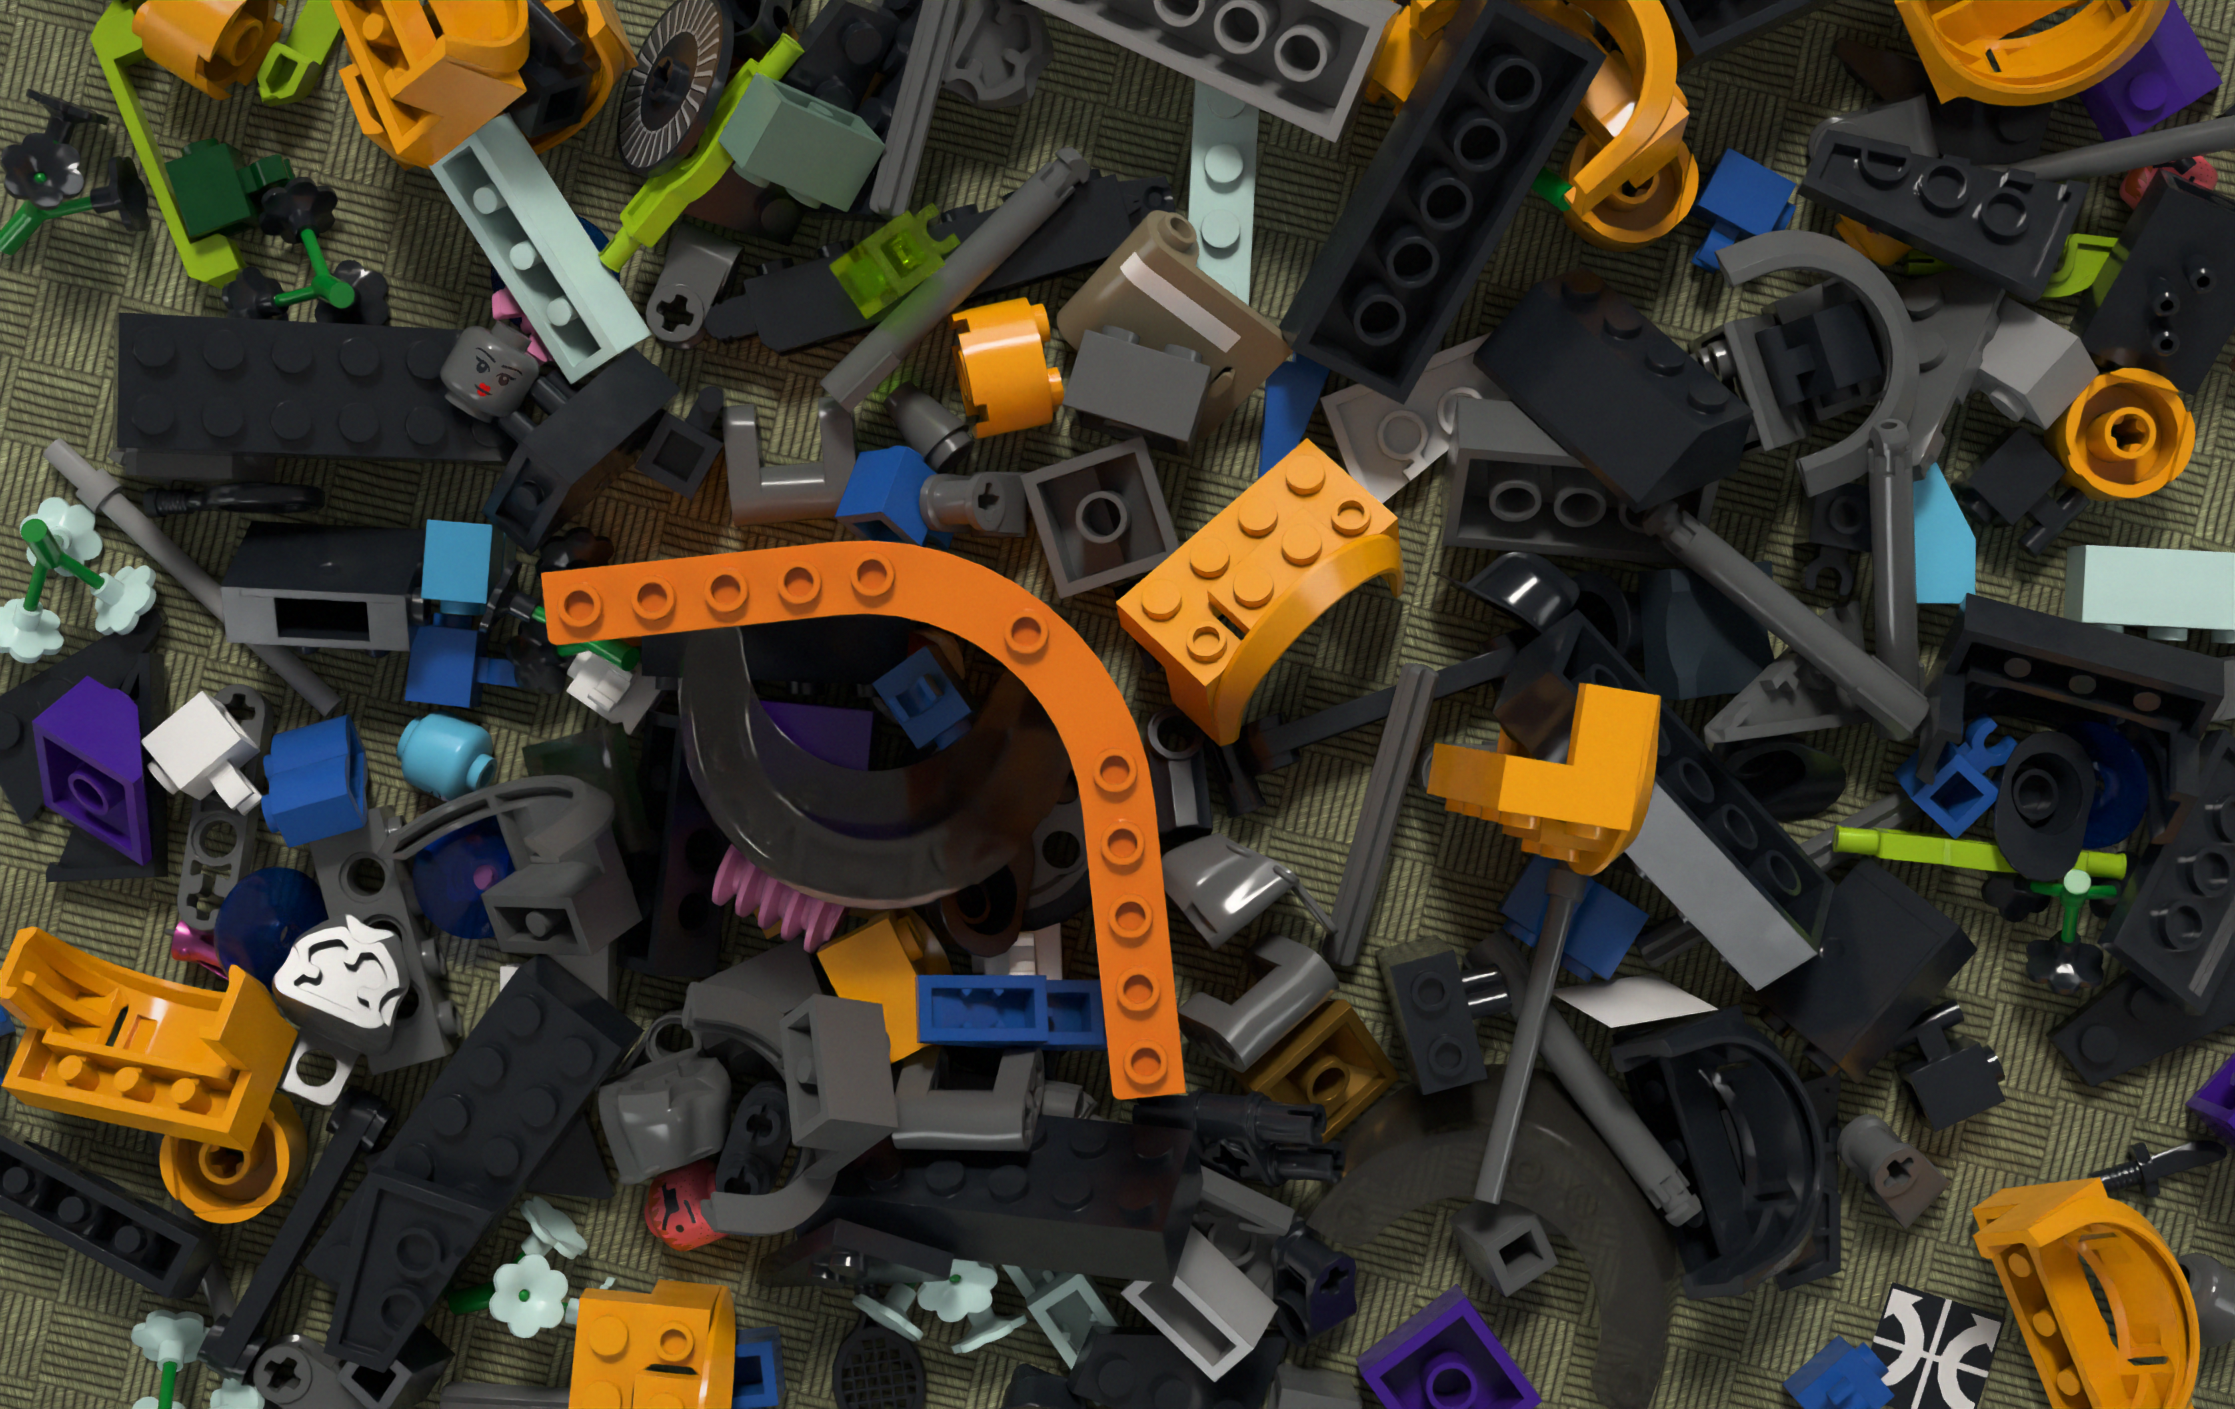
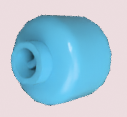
M443 709L431 712L426 717L417 716L405 728L397 746L396 756L397 760L401 762L404 780L445 802L488 787L497 770V760L492 757L493 742L490 733L482 727Z

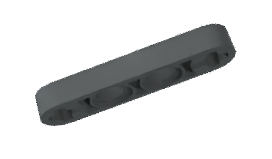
M244 684L229 685L221 689L213 698L221 702L229 712L230 710H240L243 700H245L248 707L255 711L254 719L243 720L241 727L260 749V752L244 765L247 770V778L262 795L265 781L263 758L269 754L274 725V709L270 701L254 688ZM216 789L201 801L194 798L177 896V910L182 920L190 927L208 934H221L232 929L240 920L244 910L261 802L244 816L237 808L235 810L231 809ZM221 823H229L237 833L235 847L224 857L214 858L208 854L205 847L206 836L214 826ZM203 865L219 871L231 870L229 879L216 875L214 893L224 898V906L222 910H212L209 920H207L206 912L197 909L199 898L210 896L214 880L211 876L204 873L201 874Z

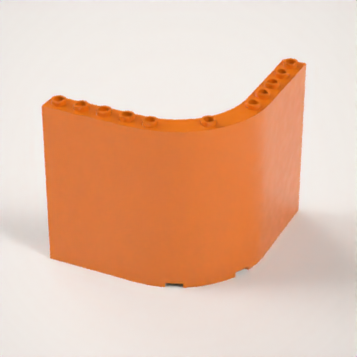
M872 540L827 542L541 573L547 634L549 641L554 645L622 639L632 646L638 647L642 646V636L837 615L877 614L899 616L911 619L910 621L925 622L953 632L978 645L1002 662L1023 681L1051 718L1068 751L1078 782L1084 821L1112 1093L1119 1100L1186 1093L1156 806L1149 764L1136 724L1113 679L1100 659L1080 635L1048 605L1017 583L972 561L947 552L912 544Z

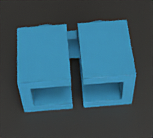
M427 519L421 598L441 600V613L484 615L490 596L496 585L500 582L506 566L510 561L516 559L517 544L496 525Z

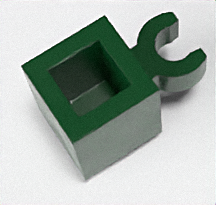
M216 138L204 139L188 144L180 150L182 157L164 163L189 236L198 241L217 233L225 237H231L260 227L258 220L263 211L258 196L265 194L272 188H285L290 180L296 178L290 159L283 160L280 153L262 158L247 166L243 153L226 142L219 144Z

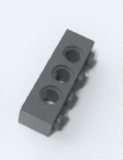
M393 804L367 810V822L363 828L308 843L329 919L342 914H352L359 918L364 925L376 929L380 921L387 920L394 923L402 934V945L407 959L410 985L418 994L419 1006L414 1015H405L399 1011L397 1012L392 1034L393 1045L388 1053L382 1056L366 1055L372 1076L447 1056L459 1048L456 1038L463 1035L462 1021L457 1005L453 999L446 1001L439 977L446 974V963L441 945L436 938L429 939L423 919V914L429 913V900L424 883L419 876L412 878L407 859H379L377 854L386 838L407 824L403 815H395ZM366 858L376 860L384 869L385 882L378 893L366 890L359 881L358 870Z

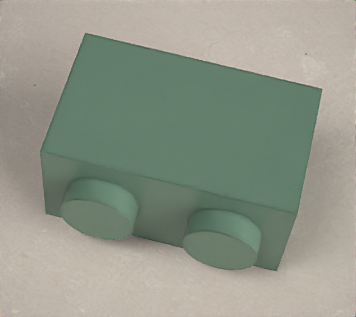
M758 72L754 75L718 138V141L736 161L733 165L734 171L747 181L763 188H767L770 182H774L785 187V190L793 198L811 208L819 209L823 202L845 212L849 210L886 147L860 116Z

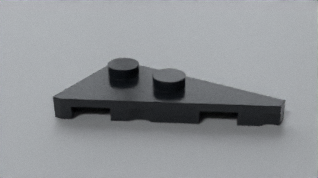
M154 608L141 615L135 628L128 634L120 635L117 632H113L110 635H106L0 696V786L22 825L31 824L38 820L45 811V808H43L44 797L32 721L87 675L109 689L121 690L128 671L137 662L138 653L151 652L159 640L160 630L169 619L163 608Z
M138 653L137 662L128 671L121 687V691L126 693L138 706L142 740L165 721L163 654ZM143 744L152 859L142 866L67 819V823L74 827L60 861L49 863L46 870V882L169 877L167 790L148 769L147 765L154 760V757Z

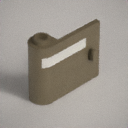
M1155 210L1145 217L1061 308L1057 314V325L1064 339L1077 351H1079L1085 329L1101 334L1103 326L1109 325L1139 335L1141 338L1138 345L1163 352L1166 344H1173L1202 354L1201 364L1210 366L1212 371V380L1197 439L1203 442L1294 351L1290 349L1282 331L1196 267L1199 257V245L1196 240V231L1191 223L1177 213ZM1225 367H1229L1217 380L1214 379Z

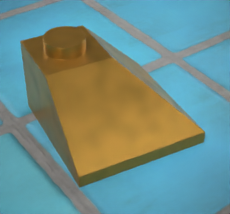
M1345 999L1325 1001L1244 1073L1226 1066L1247 1094L1252 1091L1263 1092L1272 1101L1290 1104H1322L1327 1116L1326 1131L1321 1133L1323 1137L1322 1142L1324 1143L1331 1140L1400 1078V1075L1358 1014Z

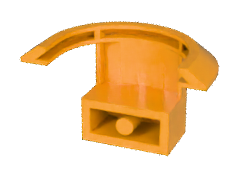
M826 877L813 878L812 883L818 886ZM837 877L835 895L841 897L854 884ZM863 883L857 885L860 889L848 915L868 919L867 924L820 946L816 953L831 984L840 998L883 1005L885 1028L891 1044L890 1064L926 1046H943L917 1043L915 977L917 975H953L950 962L942 945L927 923L904 901L884 889L865 892ZM760 906L753 911L757 921ZM783 918L767 930L761 928L766 939L781 933Z

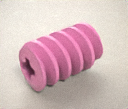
M744 827L733 840L718 868L713 885L712 901L722 906L737 894L735 913L742 918L750 915L760 906L758 926L764 930L771 928L783 918L781 938L787 942L792 941L803 930H806L803 949L813 954L820 946L834 939L856 899L860 889L859 886L854 885L841 897L836 896L837 876L830 874L818 886L813 884L815 864L810 861L795 874L790 872L792 851L785 849L771 862L767 859L769 839L761 838L749 850L744 847L746 827Z

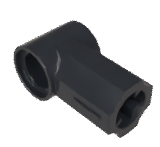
M1176 705L1163 707L1153 715L1143 743L1153 787L1159 839L1167 840L1171 843L1194 841L1202 836L1211 835L1213 832L1203 753L1205 732ZM1166 733H1176L1188 742L1189 748L1181 752H1171L1159 743L1158 737Z

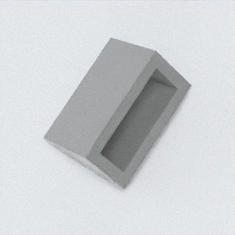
M1192 1225L1173 1285L1130 1280L1121 1292L1134 1307L1214 1382L1255 1348L1278 1309V1306Z

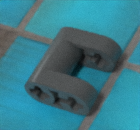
M832 396L819 397L818 409L823 461L764 467L761 428L756 403L724 406L722 410L723 435L730 504L735 527L835 518L859 455L854 409L848 413Z
M1267 932L1243 953L1248 968L1259 982L1233 1005H1229L1203 992H1197L1177 1009L1179 1029L1198 1051L1242 1073L1340 988L1336 975L1320 955L1306 945L1274 932Z
M926 1046L905 1057L895 1091L899 1104L897 1117L899 1128L892 1132V1140L897 1149L1028 1151L1030 1149L1044 1093L1045 1067L1040 1047H1006L1002 1055L994 1090H949V1059L944 1046Z

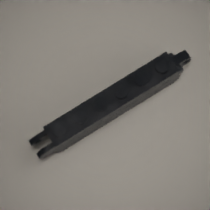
M1091 169L1088 180L1084 184L1078 181L1073 186L1076 190L958 307L1100 267L1150 212L1160 210L1176 213L1166 176L1118 182L1116 173L1102 177L1100 169ZM1015 191L1002 196V202L1004 203ZM976 204L957 207L940 214L942 224L917 230L915 222L891 226L878 232L879 242L856 248L854 240L832 243L817 249L819 259L794 266L791 257L761 264L755 268L758 277L743 281L747 294L723 300L721 305L716 303L714 307L710 306L703 327L707 329L706 333L708 335L711 334L714 340L717 339V343L723 342L725 346L728 343L734 345L735 341L742 343L760 337L761 343L767 349L783 358L870 333L999 207L980 213Z

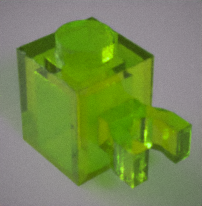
M933 202L914 216L911 215L909 210L905 211L829 265V268L866 320L946 265L941 257L961 244L954 233L941 242L933 240L928 235L926 230L927 221L940 213Z

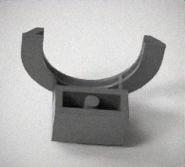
M1802 230L1767 232L1715 251V256L1728 289L1760 276L1784 270H1806L1832 277L1823 283L1762 307L1763 315L1773 314L1776 326L1859 299L1883 374L1858 382L1861 393L1858 397L1825 408L1822 407L1819 396L1801 402L1809 425L1824 421L1877 400L1878 402L1866 421L1849 437L1829 448L1794 462L1808 498L1848 483L1868 472V449L1874 448V442L1869 438L1871 427L1874 423L1883 419H1898L1907 426L1916 402L1919 385V353L1915 332L1905 305L1894 286L1878 267L1859 251L1837 239L1815 232Z
M544 775L522 778L463 795L424 813L390 834L377 853L379 859L406 860L444 835L480 819L496 815L516 870L481 894L501 952L592 956L643 920L633 893L632 883L625 870L613 835L611 823L616 815L615 802L607 792L571 776Z
M691 982L689 984L682 1013L683 1029L716 1033L734 1038L753 1048L767 1059L786 1082L793 1145L802 1146L798 1168L784 1189L766 1195H742L714 1191L710 1194L711 1200L703 1199L700 1201L701 1215L716 1233L770 1236L789 1231L803 1223L820 1208L829 1195L840 1169L899 1128L897 1119L899 1104L893 1089L889 1058L891 1044L885 1028L883 1005L814 993L785 1016L766 1001L747 992L698 982Z

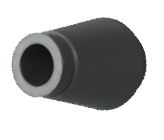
M911 380L895 388L883 402V407L889 412L891 419L908 447L920 453L925 463L937 474H945L953 469L969 454L975 444V441L967 434L969 425L922 389L917 388Z

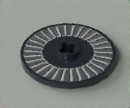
M676 0L655 23L636 56L639 66L632 68L629 73L617 121L618 152L623 165L629 171L646 178H655L666 174L687 156L706 129L722 95L733 54L734 22L730 7L725 0Z

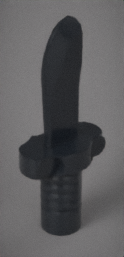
M2198 1140L2150 1156L2145 1143L2139 1142L2128 1146L2129 1162L2087 1174V1179L2100 1177L2107 1195L2139 1185L2142 1195L2148 1199L2160 1195L2158 1178L2222 1160L2227 1156V1150L2218 1142Z

